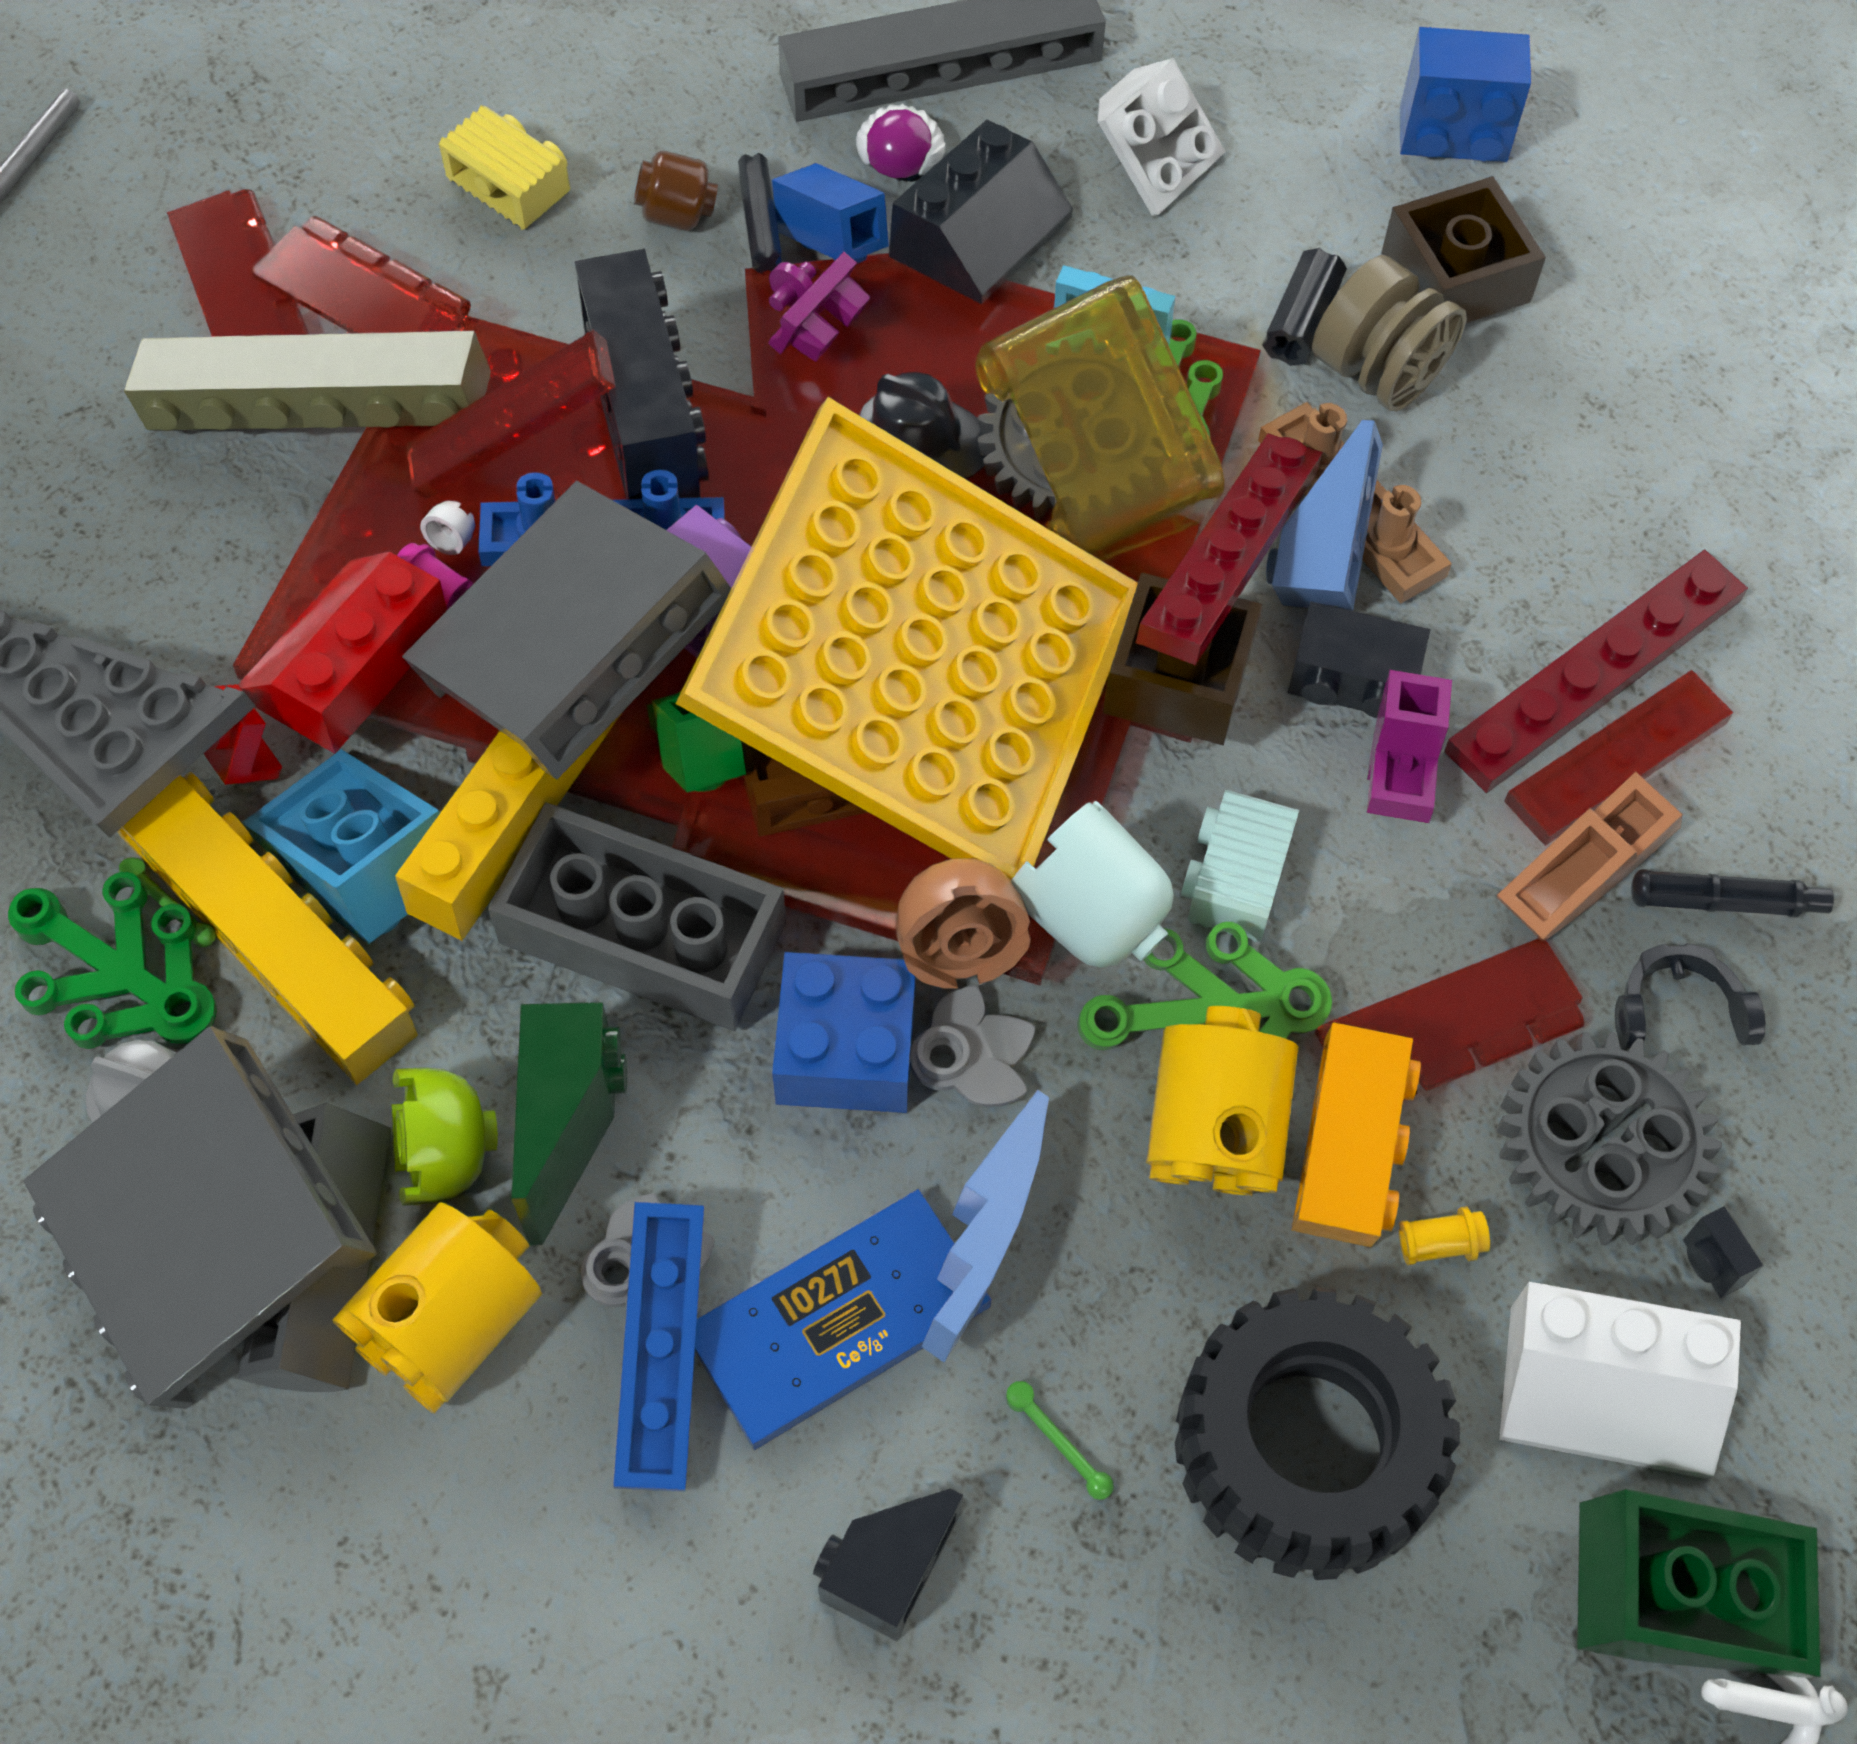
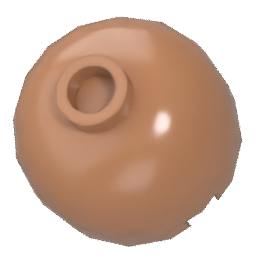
M974 858L950 859L932 865L915 876L903 892L896 916V934L907 970L923 983L947 989L958 988L956 979L977 975L979 984L996 979L1013 968L1028 950L1031 938L1028 932L1030 920L1022 895L1010 882L1011 879L992 864Z

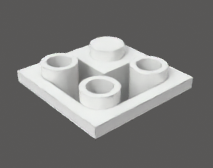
M1174 58L1133 69L1099 99L1098 123L1152 216L1160 214L1226 152Z

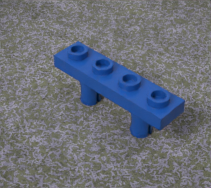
M654 470L645 474L641 483L642 499L613 500L665 530L696 505L713 518L725 520L724 497L679 498L677 478L673 473L666 470ZM534 472L520 477L517 482L516 491L518 502L481 503L479 532L481 566H492L556 502L552 480L549 476Z

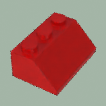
M391 552L349 561L238 685L254 703L256 709L336 754L411 668L402 656L447 611L440 579Z

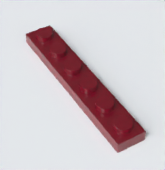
M1267 433L1140 622L1136 643L1193 665L1197 664L1316 476L1323 452L1304 446L1303 443L1294 438L1278 437Z
M1704 549L1449 738L1444 753L1487 794L1742 601L1748 587Z

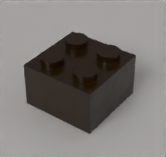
M1494 176L1392 207L1381 251L1382 255L1391 257L1418 277L1420 285L1418 293L1428 288L1435 289L1443 294L1444 302H1454L1466 310V323L1531 303L1546 259Z
M1141 572L1109 672L1103 714L1224 746L1252 650L1263 604L1238 598L1197 664L1193 665L1136 643L1140 622L1169 581V579Z

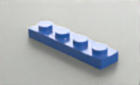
M634 1203L614 1489L686 1492L704 1206Z

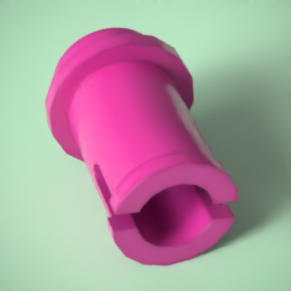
M410 543L397 555L440 579L447 610L473 585V582L469 579L463 578L435 557L434 549L429 545L423 544L419 546L416 543Z

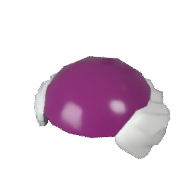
M903 103L899 106L890 104L887 109L879 107L876 113L871 114L862 123L861 129L857 132L856 145L862 162L865 165H872L879 173L891 178H907L917 173L924 175L943 158L945 153L944 134L937 127V123L929 118L925 110L917 111L914 106L908 107Z

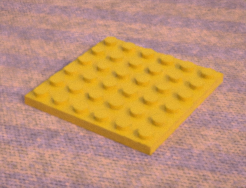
M828 397L819 408L675 704L951 859L974 858L990 863L1012 880L1027 861L1034 867L1110 672L1138 583Z

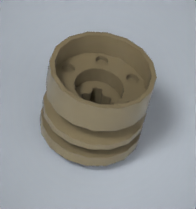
M1381 254L1367 261L1338 291L1324 312L1315 331L1312 350L1316 358L1342 377L1351 378L1360 373L1358 380L1360 390L1367 395H1376L1379 404L1389 411L1397 412L1412 403L1440 373L1453 354L1463 334L1467 317L1466 310L1454 302H1444L1443 294L1435 289L1428 288L1418 293L1420 287L1418 277L1391 257Z

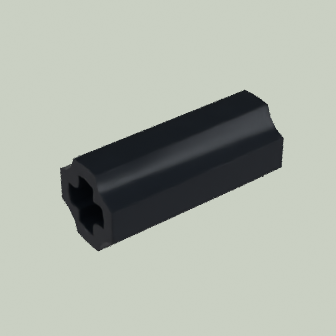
M1321 248L1303 251L1262 344L1271 359L1281 360L1289 366L1307 362L1312 351L1315 331L1324 312L1336 296L1347 270V267L1338 255L1329 254Z

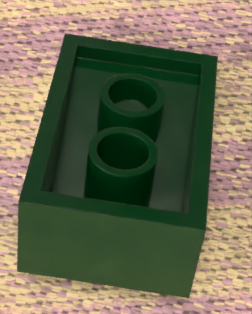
M603 1002L521 1004L511 1199L529 1245L544 1244L614 1119L615 1094H623L627 1091V1058L625 1053L621 1054L620 1028L609 1027Z
M1630 1489L1620 1490L1580 1502L1577 1649L1642 1662L1802 1678L1821 1677L1817 1528Z

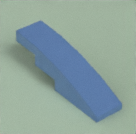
M1039 1090L1036 1091L966 1182L952 1213L953 1216L968 1227L950 1249L937 1280L954 1292L933 1319L921 1346L944 1363L980 1308L1022 1218L1040 1158L1049 1097Z

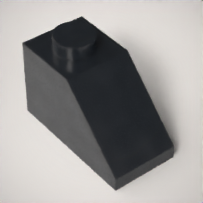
M949 1488L851 1521L843 1539L832 1534L826 1542L813 1570V1575L821 1578L818 1585L820 1602L897 1642L962 1512L963 1494Z

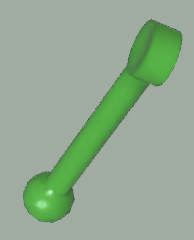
M133 857L124 859L120 863L119 872L135 874L145 887L147 893L162 907L168 904H178L145 874V864L142 860ZM192 917L196 923L192 939L193 944L198 947L212 945L216 938L214 927L205 922L199 923ZM176 919L183 925L184 920Z
M1024 1381L1012 1383L1006 1393L1008 1406L1014 1411L1025 1412L1087 1481L1086 1489L1091 1497L1098 1500L1108 1498L1114 1490V1482L1110 1475L1105 1472H1097L1034 1402V1390L1031 1385Z

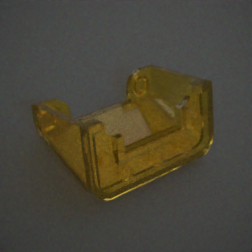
M1128 274L1105 282L985 343L981 347L975 362L979 383L987 394L993 392L998 400L1002 402L1009 399L1013 400L1057 501L1051 513L1052 520L1046 523L1047 529L1097 559L1103 560L1198 525L1222 496L1225 480L1220 460L1140 282L1134 276Z

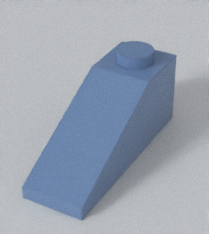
M1362 420L1283 526L1279 548H1272L1269 552L1266 566L1267 583L1272 584L1280 602L1284 606L1309 608L1310 601L1351 611L1354 609L1383 447L1374 420Z

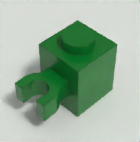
M681 692L652 700V704L647 705L650 728L658 734L663 769L687 793L691 791H711L721 787L726 780L746 774L741 740L675 704Z

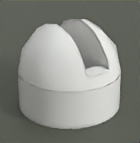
M444 501L436 505L423 518L420 524L421 532L426 541L433 548L447 555L460 553L471 540L476 527L473 514L470 512L467 515L460 509L461 503L458 501Z

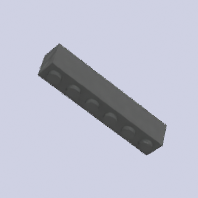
M961 0L778 36L780 77L795 122L1099 62L1102 61L1106 20L1097 0Z

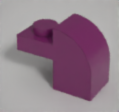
M1395 670L1389 671L1378 711L1367 775V780H1370L1366 813L1423 823L1430 822L1435 805L1438 759L1449 728L1452 680Z

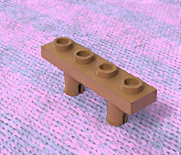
M1305 402L1261 426L1258 442L1261 444L1267 433L1278 437L1294 438L1303 443L1304 446L1323 452L1319 470L1304 493L1307 495L1345 444L1341 438L1347 424V415L1340 406L1333 403L1321 404L1318 411L1316 408L1313 409L1308 402ZM1376 480L1362 560L1398 602L1402 604L1445 579L1449 574L1452 563L1414 522L1422 504L1419 493L1407 485H1397L1393 487L1391 493Z

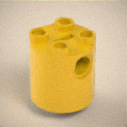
M1207 1007L1205 1025L1178 1024L1166 1026L1163 1030L1146 1163L1151 1165L1149 1179L1168 1184L1189 1185L1190 1180L1212 1182L1213 1178L1212 1190L1216 1192L1242 1196H1253V1191L1277 1193L1278 1183L1283 1180L1298 1045L1288 1039L1259 1032L1261 1014L1238 1007Z
M440 1202L344 1305L332 1321L344 1334L358 1344L355 1350L372 1367L384 1376L393 1371L406 1382L403 1388L419 1404L435 1414L445 1402L449 1401L540 1298L542 1292L538 1283L518 1261L521 1255L529 1248V1243L514 1226L492 1210H487L483 1216L467 1217L454 1207Z

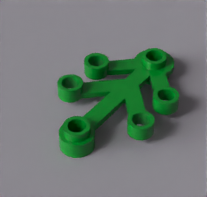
M130 872L115 873L105 881L102 888L103 898L114 912L116 950L68 919L66 909L51 891L43 888H30L19 892L13 898L8 910V920L22 940L32 945H44L53 941L96 970L94 972L53 979L48 973L39 970L24 974L16 983L15 997L28 1013L45 1015L52 1012L57 1006L131 993L146 1003L145 1005L103 1014L93 1004H81L74 1007L66 1015L64 1029L77 1046L84 1049H93L102 1045L108 1039L156 1031L162 1039L168 1042L188 1044L209 1026H213L217 1014L215 999L206 986L194 981L191 941L194 937L196 923L188 910L182 905L168 904L159 908L151 921L153 932L165 946L166 983L147 971L142 908L147 902V891L135 874ZM127 887L135 888L133 894L128 899L123 901L116 900L118 892ZM43 905L37 915L29 918L25 917L32 908ZM175 919L184 920L182 927L174 933L164 932L169 922ZM48 986L47 992L42 998L34 1001L29 1000L30 993L36 987ZM184 1002H191L187 1013L179 1017L171 1016V1012L178 1005ZM97 1019V1024L91 1032L78 1034V1028L85 1020Z

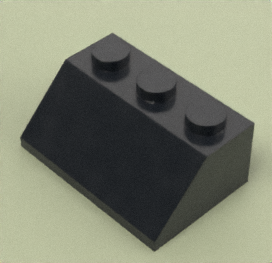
M986 119L892 203L888 257L982 304L1072 218L1073 208L1033 141Z

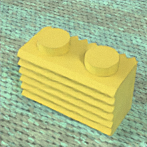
M480 105L478 112H472L470 118H465L462 125L457 124L455 131H449L447 138L442 137L439 147L445 174L450 181L454 180L457 186H462L466 192L470 191L473 197H478L482 203L486 202L489 208H494L498 214L502 213L505 219L509 218L513 224H518L521 230L526 229L570 191L567 160L562 151L550 141H545L541 144L529 136L521 123L509 114L501 117L488 107Z

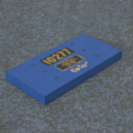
M919 1189L697 1319L695 1353L753 1450L758 1449L923 1348L921 1346L933 1319L954 1292L938 1281L937 1278L950 1249L955 1243ZM986 1293L975 1316L991 1307L992 1299L988 1293Z

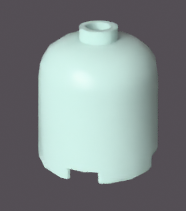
M1097 801L1093 804L1088 802L1047 839L1056 850L1036 869L1027 861L1010 882L1022 895L1028 915L1085 964L1101 968L1114 966L1131 954L1142 962L1169 934L1160 924L1172 907L1174 893L1171 881L1158 863Z

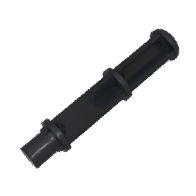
M1640 869L1634 875L1631 883V896L1633 902L1638 907L1657 906L1700 909L1707 912L1729 911L1787 915L1788 917L1797 918L1803 912L1829 914L1834 903V894L1831 888L1807 887L1804 882L1795 879L1787 881L1718 876L1717 874L1700 875L1657 872Z

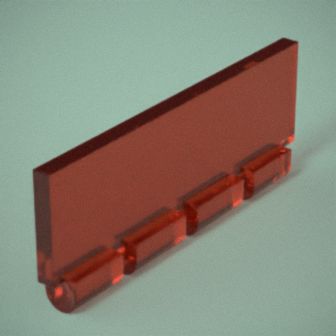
M243 189L231 194L230 190L167 212L212 337L310 335L301 311L297 307V301L286 272L281 266V259L271 233L266 226V220L254 191Z
M318 216L310 217L302 225L303 229L294 226L251 270L256 280L351 334L462 331L466 327L463 320L468 316L471 309V302L439 283L433 284L430 278L395 259L391 260L387 254L354 236L349 237L347 232Z
M1537 938L1324 1023L1315 1029V1035L1323 1047L1324 1039L1334 1022L1413 1038L1410 1059L1421 1062L1419 1083L1424 1090L1429 1091L1475 1072V1062L1468 1050L1472 1048V1052L1480 1065L1488 1067L1532 1049L1533 1040L1526 1028L1527 1025H1529L1528 1028L1540 1044L1583 1028L1584 1018L1577 1006L1581 1004L1583 997L1546 940L1543 942Z

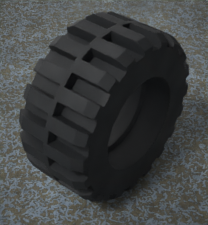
M1314 1287L1309 1299L1299 1301L1298 1294L1294 1288L1273 1292L1268 1305L1263 1308L1260 1303L1253 1300L1236 1310L1231 1324H1220L1208 1337L1200 1357H1196L1179 1402L1175 1421L1179 1424V1431L1174 1442L1176 1462L1184 1465L1186 1469V1475L1182 1484L1190 1502L1198 1503L1201 1501L1207 1510L1203 1523L1216 1538L1226 1531L1239 1542L1234 1551L1235 1554L1251 1564L1254 1563L1258 1555L1275 1562L1273 1573L1294 1578L1300 1569L1313 1570L1315 1580L1337 1579L1345 1569L1352 1568L1356 1574L1376 1567L1383 1557L1389 1553L1395 1555L1410 1542L1440 1504L1439 1499L1450 1485L1456 1468L1451 1455L1460 1444V1422L1448 1416V1412L1456 1403V1398L1450 1380H1435L1432 1372L1440 1360L1428 1343L1422 1344L1416 1349L1406 1338L1412 1326L1396 1313L1389 1322H1386L1372 1314L1376 1305L1375 1301L1356 1294L1351 1305L1336 1302V1289ZM1308 1376L1334 1383L1350 1393L1370 1416L1378 1436L1380 1455L1377 1465L1369 1478L1359 1487L1352 1490L1323 1493L1301 1488L1278 1475L1258 1452L1248 1425L1251 1405L1264 1386L1287 1377Z

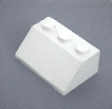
M1528 1282L1511 1307L1499 1440L1711 1479L1715 1474L1738 1389L1741 1320Z

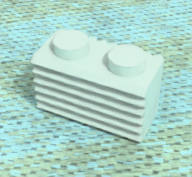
M1229 790L1224 792L1220 809L1207 806L1197 843L1208 846L1203 863L1195 860L1190 861L1181 892L1182 897L1192 899L1187 919L1190 923H1200L1204 928H1214L1222 922H1234L1245 930L1247 938H1250L1253 942L1262 940L1299 810Z

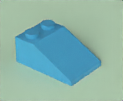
M341 749L244 820L242 824L250 835L267 852H270L278 859L287 872L324 907L335 921L367 944H370L380 935L394 929L400 920L407 915L395 875L436 820L440 811Z

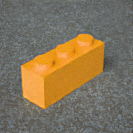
M1332 1023L1324 1039L1291 1231L1366 1247L1374 1245L1381 1237L1382 1230L1392 1232L1399 1204V1191L1389 1190L1392 1165H1403L1410 1136V1126L1399 1124L1403 1099L1414 1100L1421 1068L1420 1061L1410 1059L1413 1038Z

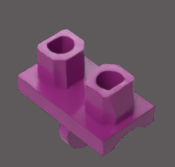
M843 252L814 284L811 279L816 275V269L809 262H803L800 267L788 262L780 263L769 276L771 287L775 292L769 298V303L778 311L783 310L786 305L791 308L782 316L780 320L782 327L773 335L768 344L780 354L792 344L800 352L816 362L828 350L839 333L819 314L824 309H827L848 327L862 313L871 298L858 283L849 277L857 262Z

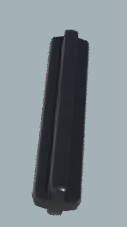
M756 153L753 156L744 154L738 160L751 263L752 268L762 274L767 270L773 271L782 263L780 240L767 158L761 153Z

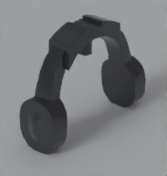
M1686 943L1685 946H1666V944H1662L1642 952L1628 978L1624 995H1620L1616 1001V1032L1620 1045L1624 1049L1631 1048L1638 1038L1644 1042L1646 1037L1643 999L1640 994L1641 982L1648 975L1666 968H1671L1673 979H1683L1685 977L1684 969H1688L1703 975L1711 982L1715 981L1728 1000L1730 1019L1740 1044L1759 1045L1765 1036V1013L1759 994L1757 992L1745 991L1734 972L1716 958L1713 950Z

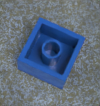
M1419 27L1400 103V155L1508 162L1531 86L1530 34Z
M784 952L772 1071L776 1105L907 1113L916 977L907 970L903 959Z

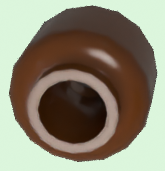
M659 151L653 156L651 162L643 160L641 163L635 189L634 205L642 206L643 218L649 223L682 231H691L698 225L701 215L712 216L718 184L708 182V167L701 159L668 151Z

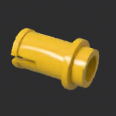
M1467 1206L1458 1208L1457 1215L1399 1222L1400 1246L1407 1265L1465 1255L1468 1261H1475L1478 1259L1479 1253L1489 1252L1490 1234L1485 1215L1482 1211L1471 1212Z

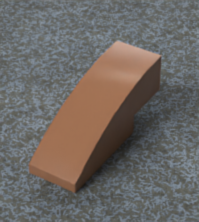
M1635 772L1594 811L1589 808L1497 894V898L1544 942L1596 903L1681 828L1683 814Z

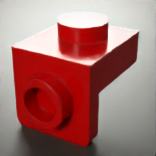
M238 684L215 686L222 690L228 686L242 691ZM255 707L203 753L225 785L278 779L280 776L282 765L262 738L266 723Z

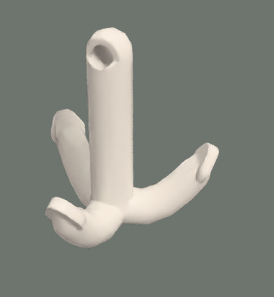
M1767 1674L1785 1692L1726 1679H1709L1703 1684L1701 1690L1702 1698L1714 1704L1720 1710L1793 1724V1729L1788 1737L1780 1744H1817L1822 1726L1835 1724L1847 1714L1846 1699L1833 1686H1824L1820 1691V1697H1818L1814 1686L1807 1678Z

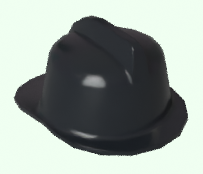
M906 372L896 376L883 374L878 381L876 395L864 404L859 416L964 479L973 477L984 468L983 459L986 456L980 454L978 437L984 434L980 431L978 418L970 411L952 402L948 391L938 379L920 372Z

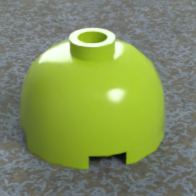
M438 1068L395 1069L392 1080L394 1087H405V1101H403V1104H391L395 1172L405 1170L409 1172L411 1187L399 1189L400 1202L403 1206L431 1204L452 1199L469 1189L480 1175L485 1151L497 1150L498 1127L496 1113L494 1110L482 1111L477 1091L460 1075Z

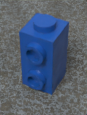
M818 163L772 179L778 233L801 243L805 248L814 249L834 260L845 252L857 264L865 261L867 255L889 246L884 192Z

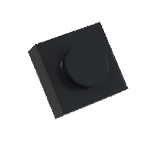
M1725 1206L1701 1217L1683 1239L1687 1246L1688 1260L1693 1270L1704 1282L1711 1283L1720 1299L1743 1288L1764 1266Z

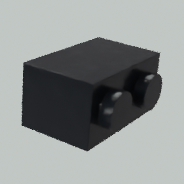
M1310 601L1287 693L1304 697L1307 701L1314 704H1335L1360 710L1373 718H1377L1390 670L1421 675L1431 629Z

